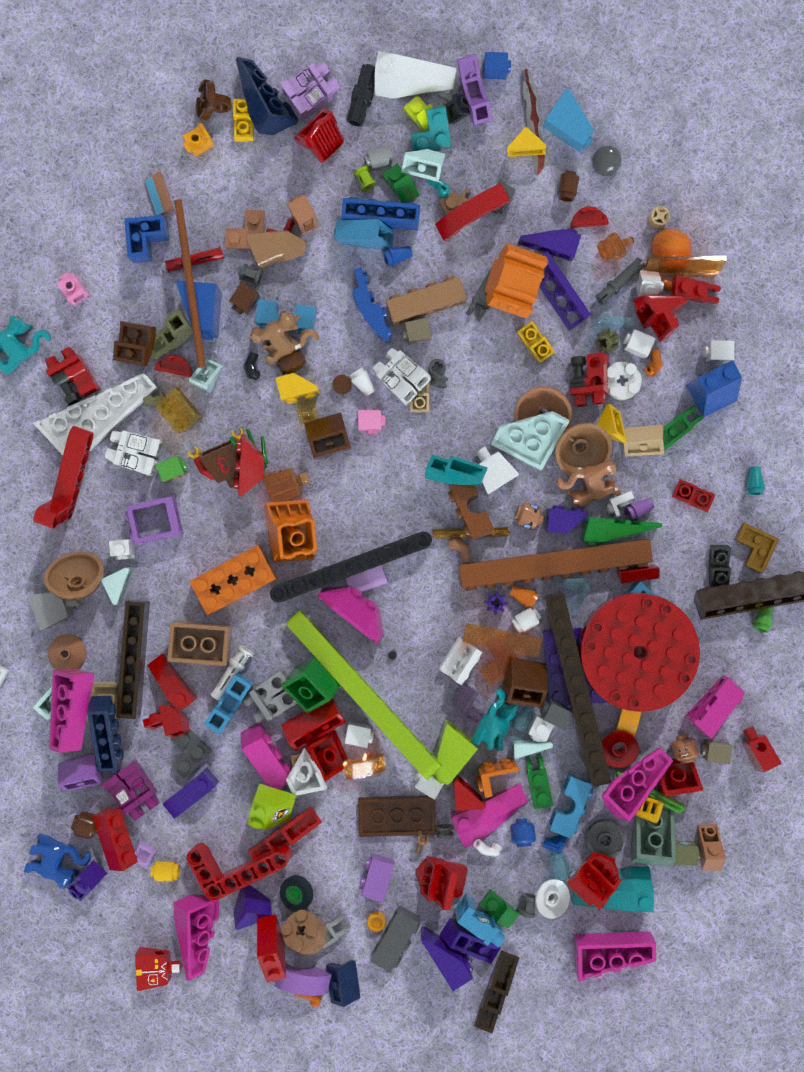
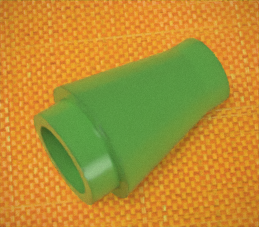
M774 607L759 610L752 621L755 630L768 633L772 626Z

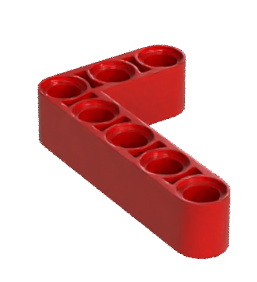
M72 426L70 429L52 500L37 508L33 518L34 523L55 529L71 519L73 515L71 512H74L91 449L94 437L93 432L77 426Z
M197 843L188 852L186 859L205 896L211 901H216L286 867L292 857V850L286 845L278 846L223 874L210 849L204 843ZM278 854L282 855L285 860L280 859ZM262 862L266 863L268 868L264 867Z

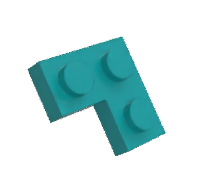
M439 106L426 109L428 129L410 133L413 151L424 149L437 150L451 147L446 107Z

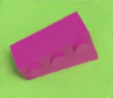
M723 675L684 717L701 733L712 739L736 705L742 701L745 692L729 677Z
M256 723L242 731V750L265 784L276 789L287 785L286 778L292 769L282 759L283 756L280 750L275 747L263 724Z

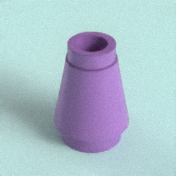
M650 498L630 503L624 508V513L628 520L637 521L654 509V503Z

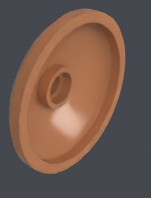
M547 386L532 388L525 392L516 404L514 411L515 422L543 414L541 409L545 408L548 412L553 411L569 419L565 430L571 425L573 417L571 404L567 397L555 388Z

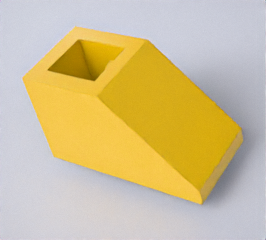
M295 373L275 378L281 401L287 404L296 403L298 398L302 397L311 399L316 397L317 393H320L318 386Z

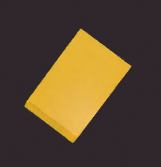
M527 127L507 147V157L546 154V144Z
M611 404L606 405L596 425L602 427L608 433L610 439L622 443L627 442L621 412Z

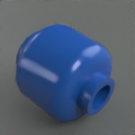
M527 818L516 819V823L510 825L511 842L516 844V847L532 846V843L536 841L535 825L532 822H527Z

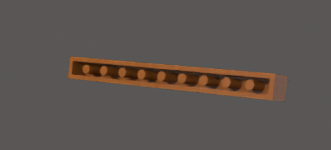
M650 539L459 564L458 570L461 588L471 591L477 590V586L484 585L485 588L496 587V583H503L504 586L514 585L517 580H522L523 583L534 582V578L539 577L543 581L553 579L554 575H560V578L572 577V573L579 572V575L591 574L590 570H598V573L609 572L612 567H617V570L629 569L628 565L636 564V568L648 566L647 563L653 562Z

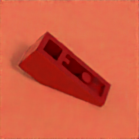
M162 653L151 661L148 667L168 701L179 713L194 702L197 696L173 665L167 662L168 659Z

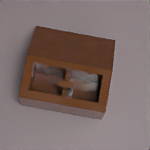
M341 412L304 423L315 460L352 449Z
M510 658L501 688L505 692L506 703L543 708L548 692L547 665L545 663Z

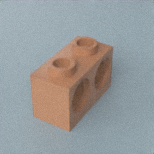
M305 194L301 197L299 195L295 196L290 200V203H288L290 214L302 235L319 226L316 214Z

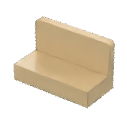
M663 425L624 428L627 442L623 443L625 457L664 454Z

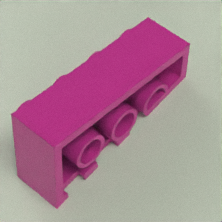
M651 932L574 934L575 972L578 982L585 981V978L591 976L595 978L600 977L603 973L610 971L614 973L619 972L625 967L631 966L633 968L656 962V942Z

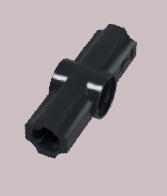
M363 64L358 82L354 85L351 96L352 103L347 116V122L353 126H363L367 109L371 106L375 85L374 65Z

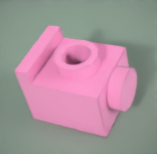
M65 273L60 276V282L57 285L72 305H76L90 295L74 273ZM71 284H73V286H72L71 289H68V288H67L68 286H70Z

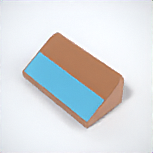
M157 172L144 180L155 214L166 215L175 212L162 173Z

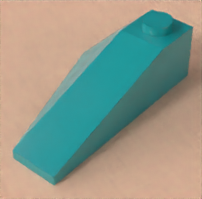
M630 866L619 871V877L622 881L617 890L610 895L603 908L630 912H654V890L650 867ZM573 891V905L596 907L594 904L591 906L587 905Z

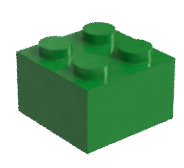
M315 658L291 671L281 685L307 713L330 701L341 686Z

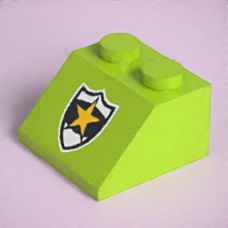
M259 783L247 825L255 829L268 830L289 821L297 795Z

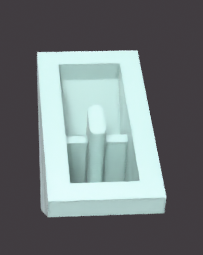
M205 358L206 367L197 368L189 378V382L211 393L223 366Z
M127 567L101 579L113 605H121L134 568Z

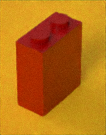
M276 914L257 918V959L266 982L286 978L285 942Z

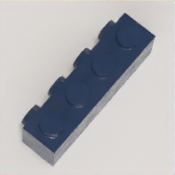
M91 696L87 715L98 772L118 771L120 760L124 758V750L120 748L119 720L115 719L116 704H113L112 696Z

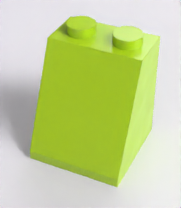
M447 718L443 721L434 757L441 763L442 767L433 777L440 784L444 782L446 785H449L478 748L476 744L471 742L472 739Z

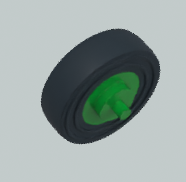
M293 875L284 880L280 886L281 901L289 910L294 912L305 910L311 904L314 896L313 888L306 878Z

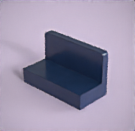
M351 960L343 965L336 963L327 964L326 970L331 974L329 983L331 1003L345 1007L360 998L356 961Z

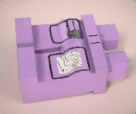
M325 62L317 66L312 63L292 79H286L280 83L282 91L291 104H293L302 120H305L333 100V94L340 89V85L334 77L327 82L323 79L330 74V70Z

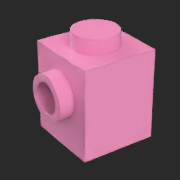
M358 410L359 431H366L367 435H377L378 431H382V427H385V415H382L381 410Z

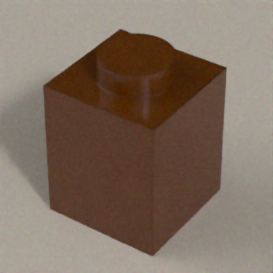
M241 282L229 302L233 305L232 309L240 315L242 313L248 315L260 298V295L257 291Z

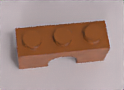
M449 485L450 491L447 493L451 502H455L458 507L455 511L459 520L463 519L465 523L463 530L466 536H470L472 541L493 533L494 528L486 511L475 514L468 509V504L478 498L475 485Z

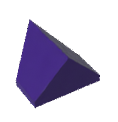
M251 885L240 889L233 911L236 930L256 924L257 918L273 915L271 901L268 897Z

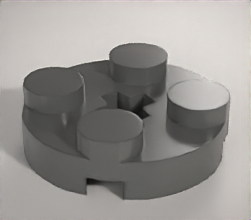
M602 819L591 824L586 830L585 841L591 853H600L615 858L622 851L625 836L616 823L609 819ZM603 835L610 836V838L607 839V844H605L604 842H600Z

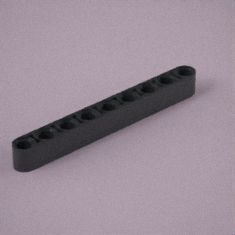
M419 532L276 585L270 590V598L274 602L280 603L426 549L431 545L432 537L428 532ZM422 534L426 535L429 539L428 543L424 546L418 543V537ZM408 541L411 548L408 552L400 550L401 542ZM384 548H390L393 551V556L390 559H385L382 556ZM369 554L375 558L374 564L370 566L364 563V557ZM349 561H353L357 565V569L354 572H349L346 569V564ZM331 568H335L339 572L336 579H332L328 575V571ZM312 575L320 577L319 585L315 586L311 583ZM297 581L302 584L301 592L293 590L294 582ZM277 588H280L284 591V597L282 599H278L275 596V590Z

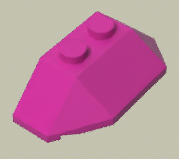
M351 586L323 588L317 595L331 609L376 644L380 642L383 637L380 609L377 608V605L372 600H367L363 597L358 589Z

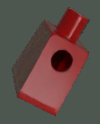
M753 726L742 730L747 738L742 744L756 771L767 772L782 764L766 735L757 734Z

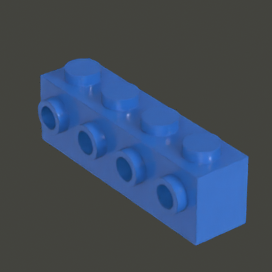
M355 197L343 198L342 220L378 219L389 228L418 231L420 205L412 202L397 203L396 201L385 202L376 199L363 200Z

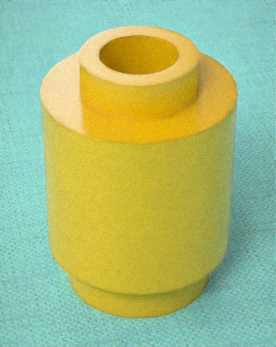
M156 861L155 865L151 866V877H154V881L173 882L178 880L180 864L172 861Z

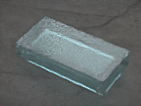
M597 315L593 319V326L631 329L635 324L634 318Z

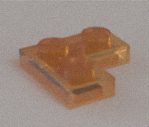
M501 632L485 642L495 659L479 669L490 686L505 677L510 658L518 659Z

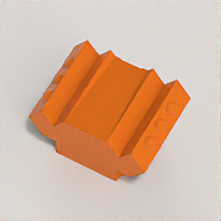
M507 243L501 250L499 258L494 259L484 290V292H487V305L527 319L533 312L532 304L538 299L537 292L542 278L545 276L543 269L548 264L547 257Z
M308 500L265 503L264 509L267 515L268 542L271 548L270 556L272 562L314 560L315 551H317L315 521L311 515Z

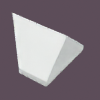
M304 748L286 778L291 793L295 795L327 789L319 768Z

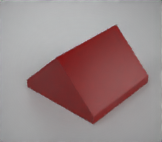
M335 730L321 736L306 746L312 761L319 768L324 782L351 765Z
M672 759L673 762L657 783L658 791L664 797L703 791L694 762L681 764L680 761Z
M457 774L453 779L456 811L484 809L486 803L483 796Z

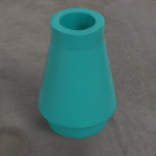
M749 467L746 485L748 495L764 494L766 488L761 467Z

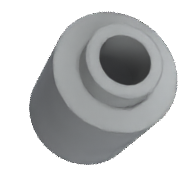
M383 145L367 150L364 159L366 166H370L373 170L389 165L390 162H393V155L390 146L385 147Z

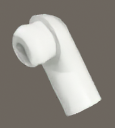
M480 839L475 840L473 844L485 856L496 857L500 855L499 852L502 849L497 843H493L489 847Z

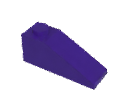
M560 229L521 235L518 245L543 253L548 251L550 255L572 262L581 234H578L573 229Z
M207 767L166 800L163 806L175 819L215 788L219 781Z
M450 918L440 933V936L451 949L492 964L501 949L500 946L497 947L493 943L487 946L483 943L482 939Z

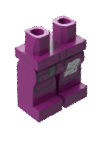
M137 760L101 784L115 799L123 814H129L135 821L145 814L140 807L141 803L144 802L149 810L160 803L155 795L157 792L156 788Z

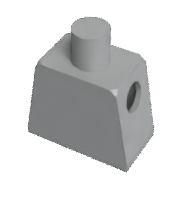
M51 592L29 595L40 631L73 616L71 608L80 605V600H63Z

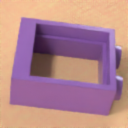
M173 496L126 506L125 517L127 522H130L131 530H129V535L134 544H142L184 534L176 498ZM165 504L171 531L141 538L135 510Z

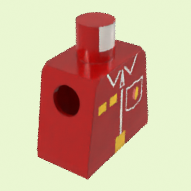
M139 947L135 954L137 991L167 985L171 979V973H181L182 962L171 961L169 950Z

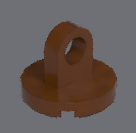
M204 79L198 88V92H201V94L196 99V115L201 120L208 121L213 111L220 113L230 111L232 103L230 97L215 93L213 81Z

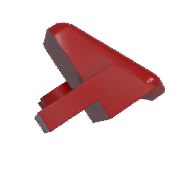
M323 109L294 137L298 145L311 150L318 161L322 163L330 158L344 143V138L336 125L337 121L332 111Z
M644 295L633 299L634 307L637 310L636 315L643 328L646 329L651 326L659 342L666 340L679 327L678 319L674 314L679 312L688 302L683 296Z
M592 852L569 878L567 884L587 905L591 906L594 904L600 910L605 906L610 895L617 890L622 879L619 877V871L613 858Z
M427 856L416 868L420 893L427 901H435L443 910H450L454 898L461 897L463 894L468 871L467 867L463 864Z

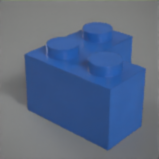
M164 215L124 218L128 258L133 263L152 262L151 242L170 241L168 221Z

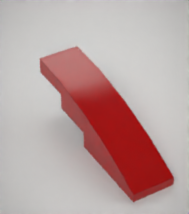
M310 806L248 849L247 852L254 859L278 846H292L321 824L322 821Z

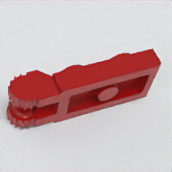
M676 275L673 276L671 296H683L686 300L699 303L718 304L720 298L707 296L708 291L719 292L721 287Z

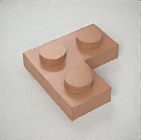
M245 210V229L225 228V248L251 250L246 233L265 232V211Z

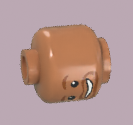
M687 734L676 736V740L671 743L674 758L676 761H680L681 764L696 761L695 758L699 756L696 740L692 737L688 738Z

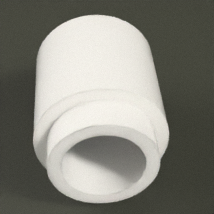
M529 607L514 616L515 619L511 622L520 634L540 624L539 619L541 616L535 608L532 610Z

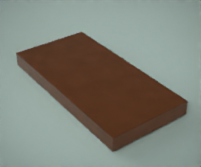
M428 795L358 798L359 837L417 835L418 831H421V835H427V832L429 835H436L435 800Z

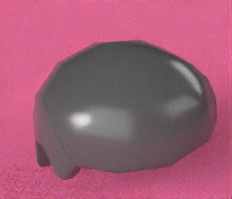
M610 145L600 147L592 158L593 168L596 173L602 176L613 175L620 168L622 162L620 152L617 148Z

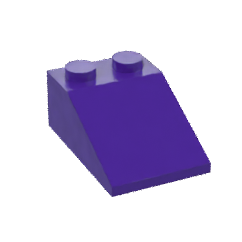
M422 926L421 942L452 991L472 980L473 967L470 956L451 949L440 935Z

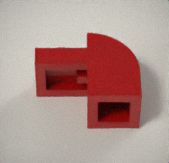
M168 705L158 706L159 712L149 715V718L143 720L145 728L156 729L163 726L165 736L172 738L191 731L186 714L183 711L178 713L174 707Z

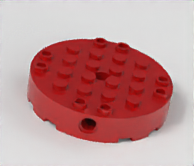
M626 593L604 601L587 618L578 642V651L587 682L607 702L628 711H653L673 703L689 688L699 666V640L690 619L674 603L647 593ZM637 646H640L642 653L635 656L634 650Z

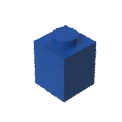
M485 52L483 79L506 80L507 73H511V60H508V53Z

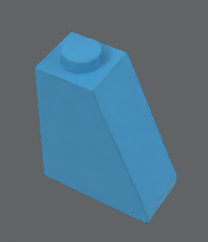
M566 88L545 119L543 127L581 152L583 147L587 149L593 140L591 135L594 129L571 91Z
M378 219L337 220L334 229V239L343 245L387 250V248L393 247L394 231Z

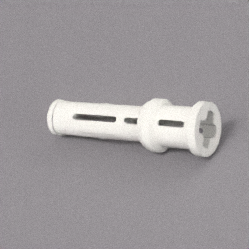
M243 645L238 646L239 650L229 660V667L210 693L213 698L220 701L233 677L239 671L244 670L245 663L250 656L254 655L250 649Z

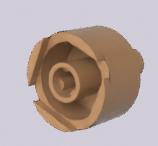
M299 910L288 917L281 928V932L287 947L302 955H314L325 945L327 927L321 918L309 911Z

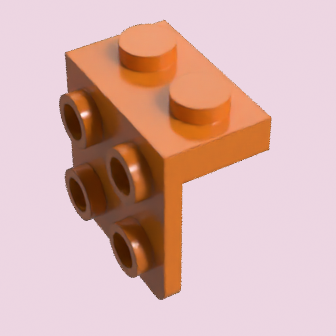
M511 758L500 759L499 763L492 764L491 761L481 763V766L477 767L479 776L475 777L479 793L483 792L485 798L492 797L489 777L519 771L516 761L511 760Z

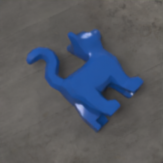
M40 833L37 835L38 845H32L29 854H41L43 856L42 861L32 860L31 863H26L24 872L35 871L43 878L54 880L60 889H65L72 882L74 875L79 873V870L63 869L61 867L65 855L71 854L73 861L77 865L84 866L90 862L91 854L87 852L84 858H80L76 848L67 846L51 836Z

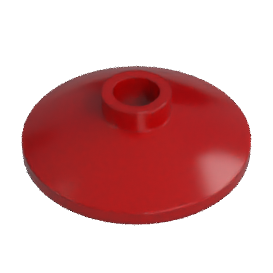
M622 730L613 731L602 740L608 765L615 768H623L631 765L636 760L639 753V745L635 737L629 732ZM616 745H622L620 749H615Z

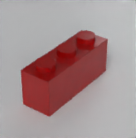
M332 698L327 703L308 713L304 711L298 716L289 719L281 727L290 746L295 751H298L346 721L338 704Z
M108 807L93 815L92 818L109 870L124 871L136 864L138 860L121 808Z

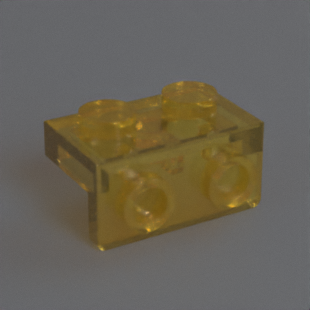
M178 387L173 388L162 401H158L155 404L159 413L166 418L172 429L178 434L190 430L202 417Z

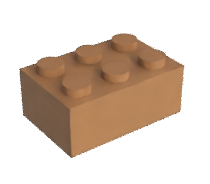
M183 621L171 622L167 662L227 666L230 660L232 625Z

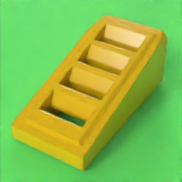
M647 797L635 816L657 824L664 802ZM644 804L648 805L646 812L642 811ZM652 807H655L654 814L650 813Z

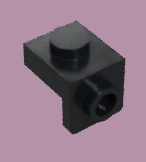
M453 94L451 96L452 100L443 105L446 107L449 124H455L471 114L469 102L465 95Z

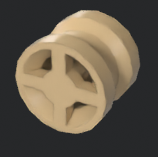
M664 206L654 208L648 216L649 225L654 229L663 228L670 219L669 210Z

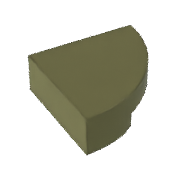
M158 392L154 396L150 394L144 397L143 401L145 405L151 407L167 398L163 392Z

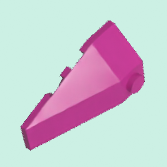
M657 748L612 780L601 795L604 806L617 819L630 822L673 760L661 748Z
M521 783L495 793L492 797L484 798L486 803L484 809L454 810L450 812L451 819L464 848L473 845L477 839L483 841L528 802Z
M189 895L173 902L174 922L185 975L188 981L205 973L210 950L207 948L210 938H214L215 931L212 930L214 921H218L219 900L211 901L205 895Z

